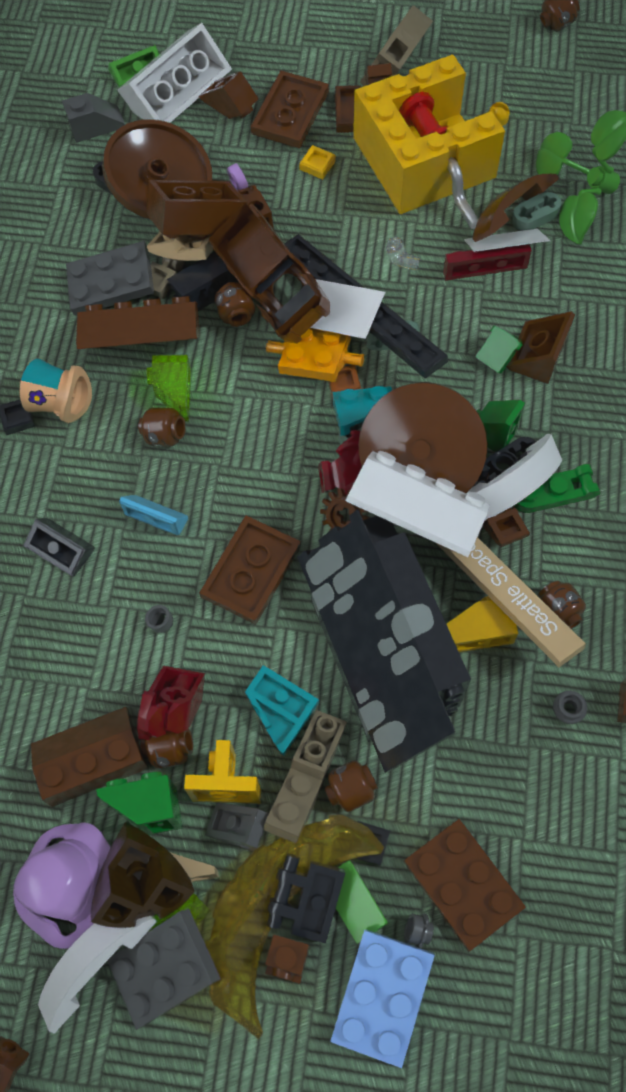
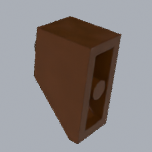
M241 71L215 80L199 95L203 102L228 119L237 116L244 118L252 112V105L259 99Z

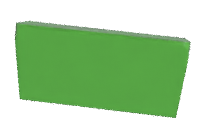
M154 45L109 63L108 70L117 86L120 88L159 55L158 49Z
M349 859L338 867L345 870V877L336 910L354 941L358 944L361 942L364 929L377 932L385 927L388 922Z

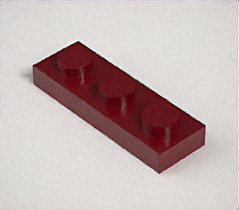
M530 244L476 252L470 250L445 254L443 268L445 281L527 269L532 252Z

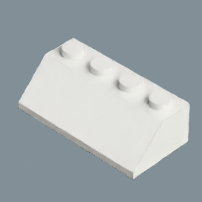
M200 23L183 34L117 90L132 112L140 118L170 123L194 103L208 86L215 80L223 78L232 68L203 23Z
M372 451L367 457L346 501L468 557L489 510L490 504L485 503V498L474 492L463 493L455 489L456 486L446 479L438 478L435 480L428 477L423 469L415 465L408 464L406 467L396 462V458L387 452L378 451L376 453Z

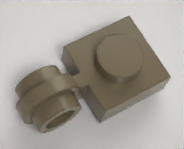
M163 257L162 265L156 262L151 263L154 287L152 295L164 299L171 289L167 279L177 274L176 271L180 272L185 265L184 260Z

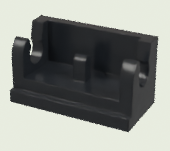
M214 252L207 259L192 264L168 278L167 281L176 293L173 295L174 298L189 296L190 302H197V309L199 311L215 302L217 291L226 283L234 282V279L225 262Z

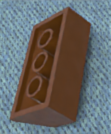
M186 296L172 298L173 304L161 305L160 299L143 300V306L132 307L131 301L114 303V309L103 310L102 304L85 305V312H77V349L197 339L200 337L197 302H190V297Z

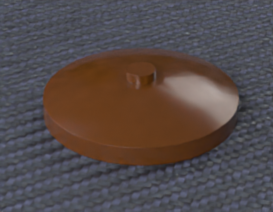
M154 119L130 122L115 131L105 147L102 169L107 187L120 204L131 212L150 219L146 214L148 180L212 181L211 163L202 145L190 133L169 122Z
M410 383L387 393L369 411L360 432L359 456L363 467L372 451L376 453L378 451L387 452L396 458V462L406 467L408 464L420 467L426 472V476L435 480L438 478L446 479L456 486L455 489L467 493L478 480L485 464L487 453L486 431L475 407L459 392L437 383Z

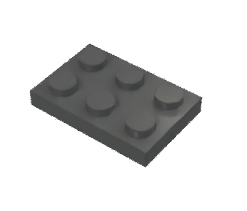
M145 241L66 263L70 310L75 316L77 312H85V305L102 304L104 308L114 305V303L125 302L154 293L150 256Z
M189 909L178 912L145 934L133 949L126 947L107 960L136 1030L146 1026L221 979Z

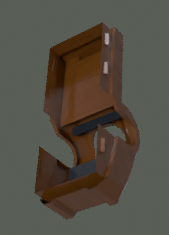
M244 203L209 238L214 251L225 262L231 274L236 277L248 294L267 310L265 311L258 306L263 318L267 323L271 324L277 336L285 342L299 343L302 340L301 336L322 316L327 317L330 314V301L314 276L288 249L253 204L249 206L247 203ZM291 274L304 287L283 306L273 293V285L283 275Z

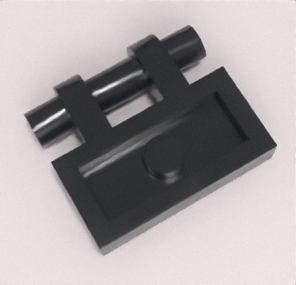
M286 854L284 864L279 867L276 878L279 882L275 896L270 898L267 910L270 914L267 925L271 928L280 929L283 917L293 919L292 935L326 944L345 877V870L310 860L307 873H301L297 871L300 857ZM292 885L302 887L298 905L288 902Z

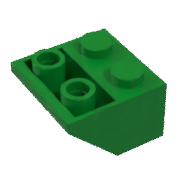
M162 772L146 773L141 775V780L128 783L127 779L111 780L106 782V787L96 789L97 796L108 807L148 835L183 829L177 788L169 776L162 775Z

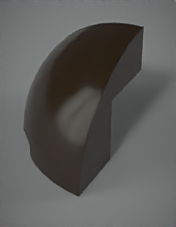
M125 822L116 836L100 871L92 900L91 922L106 927L130 928L136 926V921L139 918L157 915L159 919H162L180 908L195 892L193 884L182 865L164 846L142 830Z

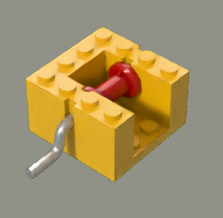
M454 54L411 69L407 76L403 77L397 74L356 89L354 93V140L399 214L453 194L459 211L470 228L475 229L479 219L467 202L463 190L496 178L505 129L492 111L466 121L463 119L460 112L466 72Z

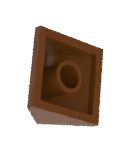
M570 311L525 321L518 337L523 345L520 350H517L506 367L510 371L549 384L568 338L575 314Z

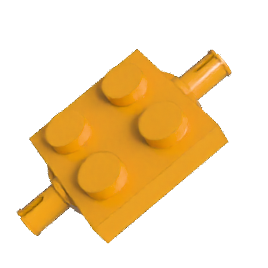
M309 328L301 336L302 340L299 343H282L268 340L266 344L267 353L282 354L278 363L280 374L335 382L339 371L345 364L362 367L364 363V354L347 352L351 336Z

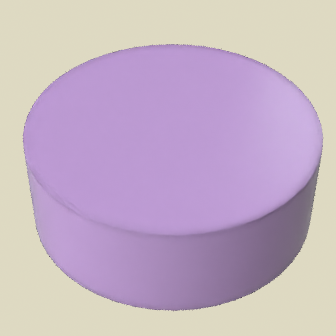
M235 163L227 167V174L236 190L247 188V180L238 164Z

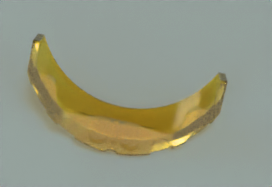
M329 815L328 820L305 825L297 843L280 837L267 847L262 844L238 868L234 879L226 885L212 914L215 922L210 940H206L205 945L221 979L210 986L211 989L208 990L209 995L217 1008L258 1040L262 1036L263 1031L256 1007L257 968L264 943L271 930V927L267 925L270 914L267 910L270 898L275 896L279 882L276 878L279 867L283 866L286 854L300 857L297 871L306 874L310 860L335 866L349 859L381 854L384 846L368 827L344 815ZM292 885L288 902L302 887Z

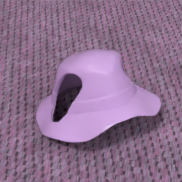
M89 823L60 825L45 832L35 843L14 882V903L19 916L27 926L48 944L56 948L69 949L94 924L91 922L93 895L100 871L111 847L103 834L94 825ZM64 838L63 841L48 846L52 839ZM45 916L69 920L76 924V930L67 936L62 935L58 925Z

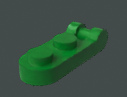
M583 464L575 469L553 474L538 489L513 506L520 512L532 513L597 497L601 492L598 484L592 480L593 471L591 465ZM580 481L582 487L574 489L572 483Z

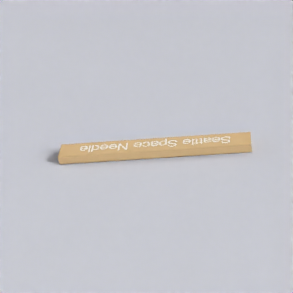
M478 537L468 557L436 543L558 667H561L584 650L586 643Z

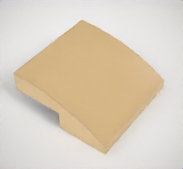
M161 232L147 245L148 252L184 261L205 260L214 247L209 241L212 235H207L205 238H197L192 235H180L179 238H169L162 235Z

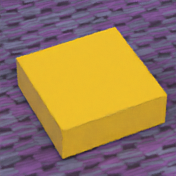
M312 145L299 163V168L301 171L323 180L336 162V155Z

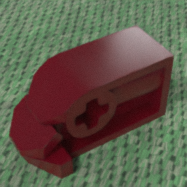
M163 665L148 691L144 690L142 694L137 723L139 739L150 741L152 737L157 738L165 735L166 731L177 734L186 731L202 703L205 673Z

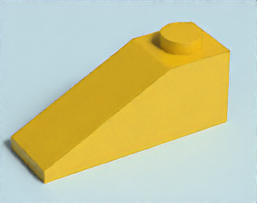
M489 596L482 598L481 601L476 602L446 624L459 652L514 644L519 634L517 625Z

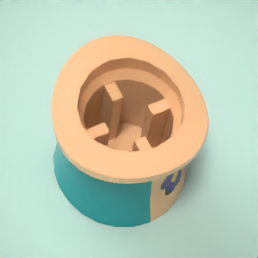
M37 358L28 364L22 375L20 400L27 412H53L56 416H59L61 421L71 423L82 417L90 406L92 400L91 382L84 369L80 366L73 365L70 370H63Z

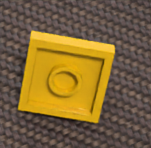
M216 740V751L209 752L208 767L212 775H185L184 790L192 802L260 804L261 788L257 777L235 776L236 754L230 740Z

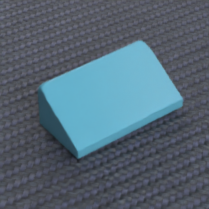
M136 495L123 496L119 500L125 515L175 535H180L188 520V516Z

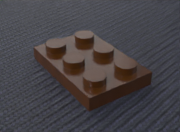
M280 70L251 125V134L300 149L329 93V84Z
M245 515L200 590V597L256 625L298 553L301 541Z
M460 819L403 861L468 952L526 908Z

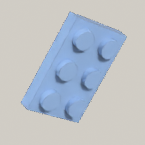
M364 929L330 1042L402 1068L435 956L434 953Z

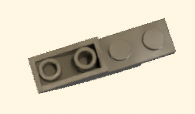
M413 5L371 65L391 63V77L397 75L433 20ZM365 75L360 81L363 86H366Z
M318 710L315 711L292 759L291 768L265 821L264 831L297 843L319 796L347 721Z

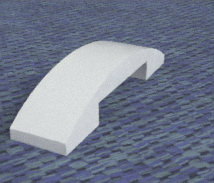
M546 434L528 447L525 457L489 483L480 482L468 491L479 494L485 498V503L490 504L484 521L500 514L526 498L545 483L557 470L562 462V458L552 434Z
M154 916L139 918L136 921V926L130 928L106 927L94 923L71 945L51 972L39 999L38 1006L49 1032L55 1033L77 1010L80 1004L76 994L121 945L133 949L156 924L157 920Z

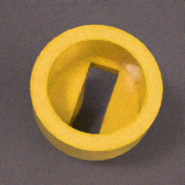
M504 102L494 103L490 107L489 112L492 111L500 124L504 126L509 120V107Z

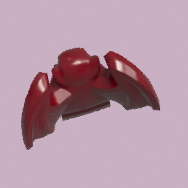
M360 430L350 431L352 437L344 441L336 449V453L339 455L338 459L332 463L329 461H321L319 463L318 473L322 493L330 492L334 488H342L347 497L348 490H351L362 469L359 456Z

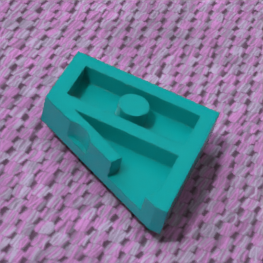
M375 386L367 389H346L333 392V405L340 435L350 434V427L361 422L363 424L372 407L383 396L392 391L391 386Z
M264 665L245 691L246 697L279 753L285 756L319 704V699Z

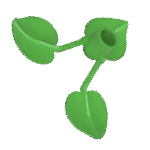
M613 110L606 112L598 119L592 130L591 142L595 145L592 153L602 166L593 167L590 170L568 160L566 157L572 149V141L568 135L562 132L549 134L543 140L538 150L536 170L539 175L548 173L558 175L563 163L587 174V182L592 189H583L579 191L578 196H569L564 201L559 214V224L563 233L576 244L582 245L583 238L595 219L598 200L594 194L600 195L601 192L612 194L620 184L619 174L614 172V168L609 166L606 160L612 158L626 140V112Z

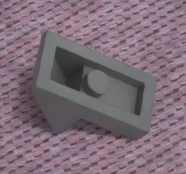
M217 802L205 836L255 852L264 833L263 829L268 813L257 808Z

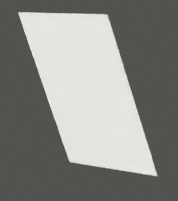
M538 229L490 235L476 243L473 238L464 239L474 252L551 241Z
M316 279L330 301V314L327 317L322 316L310 328L366 339L385 292Z

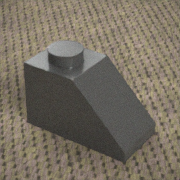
M89 93L62 100L68 124L76 143L116 131L125 125L116 104Z

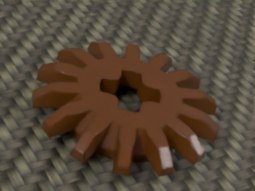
M342 488L337 489L338 495L333 491L328 493L332 501L325 498L322 501L323 504L328 506L327 509H320V514H325L327 518L322 523L323 525L329 524L330 530L335 526L343 528L351 522V520L344 522V516L340 514V511L346 508L349 509V515L358 509L363 520L370 518L362 515L363 512H367L366 510L346 501L347 497Z

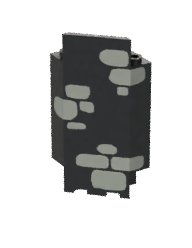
M357 509L349 515L351 520L349 524L343 528L335 526L318 540L320 544L318 548L305 550L297 558L311 590L312 605L368 742L372 741L384 772H388L455 734V729L449 716L458 712L457 708L461 706L471 678L405 532L397 534L393 523L379 516L363 520Z

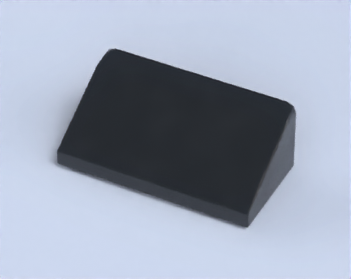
M48 518L35 519L23 545L72 577L77 574L95 549L93 545Z

